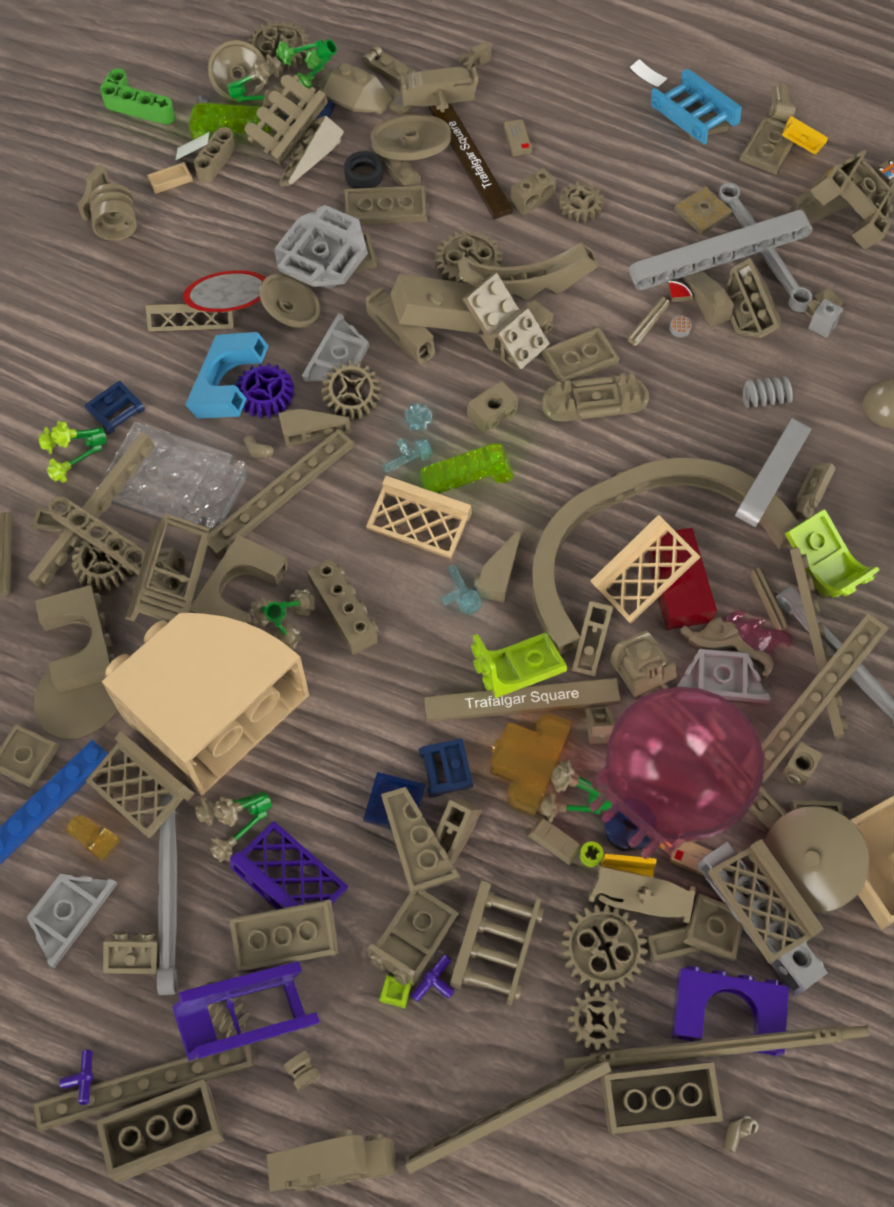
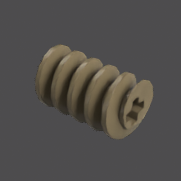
M213 980V981L208 982V983L205 984V985L212 984V983H216V982ZM238 997L231 999V1001L235 1003ZM226 1000L207 1005L210 1017L214 1016L212 1019L215 1025L221 1024L219 1031L227 1033L226 1038L237 1035L230 1012L226 1008ZM243 1003L237 1006L234 1005V1011L241 1031L247 1025V1020L251 1015L250 1011L241 1014L245 1006Z

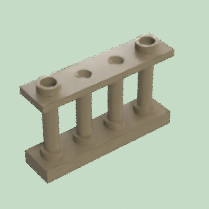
M481 880L451 978L450 987L461 990L463 983L468 984V982L509 994L506 1005L512 1006L513 999L519 1001L523 984L518 982L535 922L541 923L545 908L540 907L542 900L540 898H536L533 908L494 896L495 893L490 892L491 883ZM493 906L531 918L527 933L487 921V918L483 917L485 907L490 908ZM483 931L524 943L520 958L479 946L480 943L475 942L478 932L483 933ZM478 956L516 968L512 984L472 972V968L468 967L470 957L476 958Z

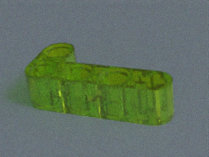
M197 103L192 108L189 121L191 138L194 140L209 132V141L211 131L216 132V130L222 127L231 129L233 133L246 134V124L254 123L258 125L261 121L257 116V110L261 106ZM265 125L262 130L268 133L271 127Z
M499 443L489 444L426 466L419 472L423 489L438 494L489 476L496 483H506L514 477L509 456L503 445Z

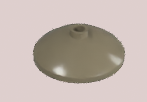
M234 40L221 44L214 50L208 63V75L213 88L224 98L238 101L237 98L232 100L227 84L250 75L254 71V63H256L257 59L262 63L265 62L261 52L253 45L244 41ZM235 73H240L242 76L236 78L234 75ZM251 79L245 82L247 93H244V96L258 95L265 85L264 81Z
M285 274L270 275L262 282L259 289L260 299L266 311L274 319L287 326L298 328L308 327L317 320L320 314V304L314 292L305 283Z

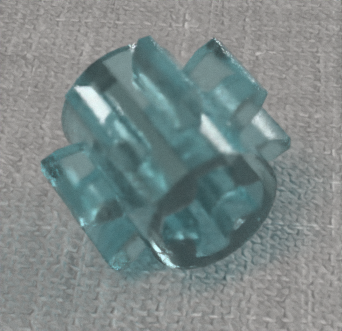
M410 404L411 410H405V422L410 426V430H426V424L432 423V412L426 408V404Z

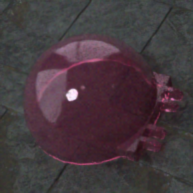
M689 687L657 690L633 703L615 723L607 743L605 767L592 779V786L600 795L592 802L589 809L595 812L608 800L613 805L605 811L601 818L605 823L609 822L620 811L640 829L628 843L632 848L639 845L646 835L653 840L642 851L641 856L644 859H647L658 847L662 848L671 857L684 842L710 839L728 831L744 818L756 801L763 781L764 755L760 739L751 721L737 706L720 695L700 688Z

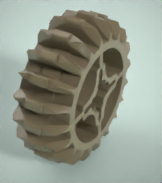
M350 360L349 366H345L344 362H340V369L336 366L332 367L334 374L331 372L326 373L328 379H323L322 384L326 387L321 388V392L326 394L323 397V402H329L327 409L334 408V415L342 412L341 416L346 417V414H349L350 420H354V415L357 414L358 418L362 419L363 411L369 415V407L376 409L377 405L375 402L380 401V396L377 395L381 393V387L377 386L380 384V380L374 379L376 376L375 371L368 373V365L362 369L360 361L356 366H353V361ZM353 375L358 376L359 378L356 380H351L347 376ZM339 380L343 389L335 397L333 388ZM367 384L370 392L364 401L360 391ZM347 387L355 388V393H348ZM346 401H352L356 405L348 406L342 403Z
M97 532V536L94 538L101 537V533ZM81 540L80 544L82 547H75L76 554L72 555V569L75 572L76 579L83 586L91 585L93 589L96 588L100 593L106 587L107 591L110 592L111 586L115 585V587L119 588L121 581L127 583L128 579L126 576H133L132 570L120 562L115 566L117 560L90 542ZM119 541L110 544L112 550H120L123 546ZM132 554L128 560L135 563L136 555ZM93 557L92 561L89 563L90 566L87 568L89 559Z

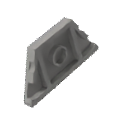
M337 314L302 374V381H323V379H328L326 377L327 372L334 374L333 366L340 369V362H344L345 366H349V361L351 360L353 361V366H356L359 361H362L369 348V342L362 335L358 334L353 325L350 326L344 320L342 314Z
M699 649L674 691L675 695L766 704L770 701L769 694L765 692L760 683L761 678L758 672L753 668V662L749 654Z
M60 874L26 917L35 932L40 947L43 949L48 964L55 969L118 885L116 881Z

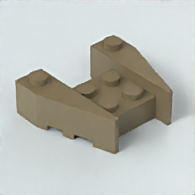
M866 150L834 166L820 176L810 189L814 197L823 206L841 194L854 210L862 216L851 236L864 250L885 237L891 225V220L888 218L893 210L891 197L894 196V182L887 185L865 161L863 157L867 152Z
M352 1130L334 1133V1139L267 1154L270 1192L284 1189H295V1192L331 1185L347 1184V1182L357 1180L366 1181L398 1175L394 1139L384 1138L383 1133L367 1136V1141L364 1142L363 1136L353 1135Z

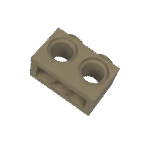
M545 168L538 170L511 186L510 203L522 216L526 215L555 197L556 179Z

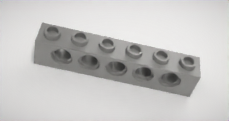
M726 842L705 856L696 867L721 900L732 910L731 913L739 922V918L708 874L710 869L738 854L736 849ZM741 860L740 869L752 872ZM726 870L718 872L724 882L732 884L733 877H730ZM738 875L737 886L750 889L751 878ZM756 880L755 891L768 894V891L764 890ZM736 891L735 899L737 902L748 906V899L743 893ZM754 897L753 908L765 912L767 900ZM772 902L770 914L783 917V912ZM752 914L751 923L754 927L763 929L764 920L760 916ZM769 920L768 931L781 935L782 923ZM787 925L786 937L795 940L802 937L793 926ZM767 937L766 945L772 954L777 953L780 942ZM806 942L770 963L786 986H789V990L795 997L828 973L824 968L823 962L813 954ZM793 957L799 961L800 966L794 962Z

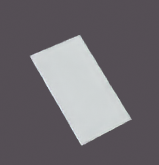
M209 132L177 148L176 160L207 145Z

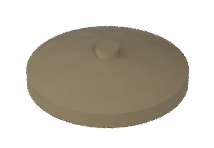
M424 114L401 115L379 123L372 130L370 135L371 146L377 154L389 159L418 160L436 155L447 148L451 141V130L444 120L435 116Z
M816 806L798 808L776 821L766 836L765 845L812 912H827L841 908L851 902L864 887L870 868L868 846L858 827L841 813Z

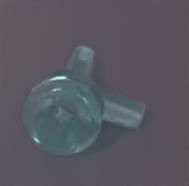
M419 438L412 442L415 448L413 450L410 449L405 439H399L397 444L403 455L382 465L385 474L417 457H420L422 462L430 459L433 451L426 438L422 440Z
M456 565L450 566L448 572L457 589L441 597L443 604L447 605L456 600L460 611L467 615L476 613L481 608L482 602L478 592L468 590Z

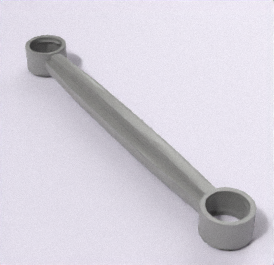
M733 183L723 184L720 187L718 198L731 208L742 228L756 224L757 222L739 200L740 188ZM724 193H730L734 195V197H728L724 195ZM775 248L759 252L773 274L790 295L788 300L789 307L796 312L807 310L809 308L808 303L812 300V293L808 289L798 286ZM794 297H801L806 302H798Z
M787 587L776 596V599L782 611L789 615L793 614L809 632L801 596L795 589ZM824 626L826 636L821 637L823 646L828 645L832 658L842 646V643ZM860 664L850 678L893 720L894 725V699L870 672Z
M171 794L161 795V807L167 806L173 799ZM178 806L160 826L158 871L160 968L157 971V990L159 996L175 995L178 987L177 970L175 967L177 930L175 814H177Z

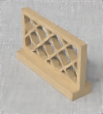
M385 476L382 483L383 488L366 528L452 559L466 523L472 515L471 505ZM386 494L395 497L398 504L385 508L383 501ZM410 503L417 505L419 511L407 516L403 506ZM400 508L404 518L392 522L388 513ZM432 510L438 512L440 519L428 524L424 514ZM385 514L389 524L383 527L375 526L376 518ZM421 515L425 525L413 530L409 520ZM452 518L461 520L458 528L449 531L445 521ZM407 522L410 532L403 535L398 534L394 527ZM443 523L447 533L434 537L430 528ZM428 529L432 539L424 543L418 541L415 534ZM449 537L452 542L449 551L440 549L437 541Z
M658 515L590 582L600 590L629 623H632L687 571L700 556ZM669 531L673 535V546H661V538ZM673 550L672 563H660V551ZM677 550H687L692 555L685 563H676ZM647 551H656V563H643L644 554ZM631 567H639L638 580H626L627 571ZM643 567H655V580H643ZM660 567H672V575L668 579L659 580ZM655 583L654 593L651 596H642V584ZM613 584H622L621 596H611L607 590ZM626 584H638L637 596H625ZM625 600H637V609L631 615L625 611Z

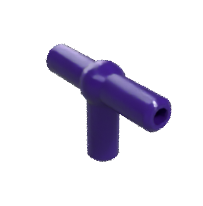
M443 954L433 968L425 973L424 979L412 992L411 997L416 1001H420L429 988L433 986L449 999L454 990L439 976L450 964L451 958Z
M89 1049L82 1051L80 1072L61 1078L59 1082L62 1089L79 1085L78 1103L81 1105L89 1103L90 1085L93 1080V1052Z

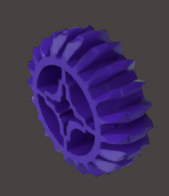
M259 363L257 368L251 365L250 371L244 370V376H238V382L235 386L246 397L243 411L245 413L249 412L252 417L258 414L260 419L264 415H267L270 419L271 414L279 416V411L285 412L286 406H291V399H294V383H292L290 374H287L285 369L280 370L278 365L272 367L270 363L267 366Z

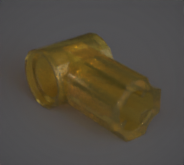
M80 814L72 818L66 829L67 834L85 845L89 852L102 861L106 860L120 842V839L104 827H98Z

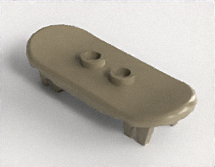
M633 372L627 376L620 374V376L575 381L567 380L562 384L561 381L556 382L555 385L551 386L544 393L542 409L548 418L558 422L638 413L645 409L650 398L647 387L642 381L635 378Z

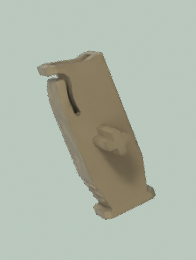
M450 67L419 71L407 76H400V93L403 107H407V105H436L437 110L440 109L441 112H445V109L448 108V103L475 100V91L478 84L476 67H472L470 71L463 67Z
M379 288L367 296V314L403 352L415 358L420 365L434 357L436 352L433 335L423 326L399 324L392 298L383 288ZM428 351V355L422 358L421 355Z
M598 865V875L589 892L588 900L594 902L595 896L599 894L598 899L613 907L658 917H681L683 922L689 923L696 887L688 884L687 889H685L683 886L663 878Z

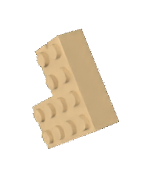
M894 796L851 819L862 833L870 856L869 874L858 896L881 930L894 923Z

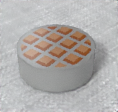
M676 316L671 320L669 330L672 335L683 338L689 335L692 323L685 316Z

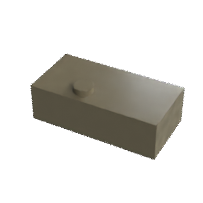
M398 274L390 295L399 324L479 333L481 329L462 299L475 288L470 283Z
M714 1062L609 1073L600 1077L608 1133L616 1134L723 1121Z
M204 1079L96 1121L108 1176L116 1183L225 1141L211 1088Z

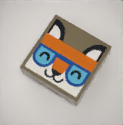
M891 159L875 168V172L887 185L894 181V161Z

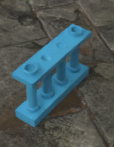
M688 68L682 71L681 84L665 94L656 88L652 89L651 106L702 144L707 143L708 130L724 120L732 126L740 123L742 107ZM684 91L691 95L679 103L671 100ZM697 101L704 105L692 113L685 110V108ZM709 111L717 114V116L705 123L698 119Z

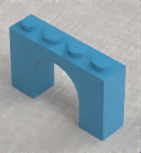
M258 332L215 336L185 404L197 418L240 416L246 402V397L235 385L219 386L222 377L236 366L262 363L269 346Z

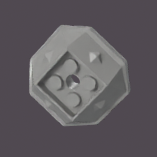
M326 205L318 208L315 212L298 218L275 247L279 272L310 286H322L329 289L345 284L368 254L359 219Z

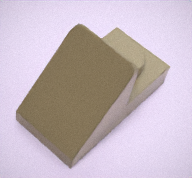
M585 707L589 743L613 742V735L617 734V724L610 707Z

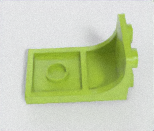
M825 509L820 510L784 533L793 549L800 548L801 555L806 554L809 568L805 570L809 577H812L813 584L821 598L828 596L836 598L842 594L847 596L857 590L855 586L872 581L875 578L874 574L880 571L878 566L866 567L851 555Z
M547 632L495 651L487 650L479 635H473L474 643L471 644V650L476 658L473 660L475 670L478 674L482 673L484 686L487 691H492L495 699L567 671L566 663Z

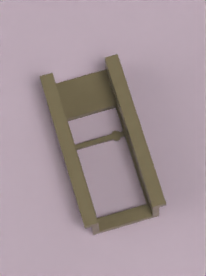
M164 513L160 523H154L125 619L134 622L140 612L170 622L179 613H189L209 542L207 536L210 528ZM167 525L200 536L188 578L185 575H178L155 567ZM153 571L179 579L181 582H187L183 597L149 586Z

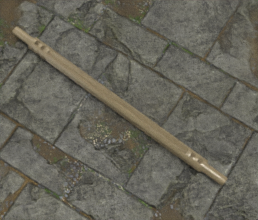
M839 1025L594 1052L590 1053V1056L564 1059L565 1070L577 1069L599 1057H603L608 1062L610 1068L842 1043L843 1039L869 1037L870 1034L868 1025L840 1028Z

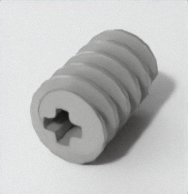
M781 376L780 378L773 377L771 380L764 378L762 381L756 379L754 382L747 380L744 384L743 402L746 408H749L750 402L756 408L758 401L764 407L767 400L773 406L776 399H778L781 405L784 403V398H786L789 404L792 403V387L786 376Z

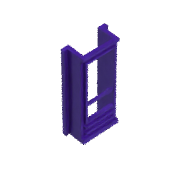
M299 961L179 992L180 1000L172 1009L188 1061L318 1025L320 1021L316 1012L305 1015L293 980L302 972ZM283 985L294 1019L241 1033L234 1011V1003L231 999ZM226 1000V1008L230 1012L237 1035L218 1040L207 1005Z

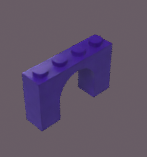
M685 966V969L681 968L677 973L671 1038L691 1042L700 1041L703 1037L704 1014L707 1001L710 997L719 993L737 995L748 1004L754 1017L753 1035L785 1032L787 1027L789 986L781 985V982L778 980L767 979L765 982L754 981L755 978L749 975H738V978L728 976V973L724 971L713 970L712 973L701 972L699 967ZM785 1049L758 1051L754 1053L780 1057L782 1054L785 1053Z

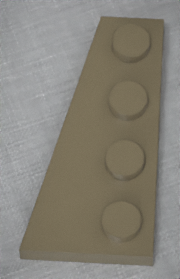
M403 787L381 794L410 894L460 879V875L450 862L449 857L436 839L435 834L422 816L407 788Z

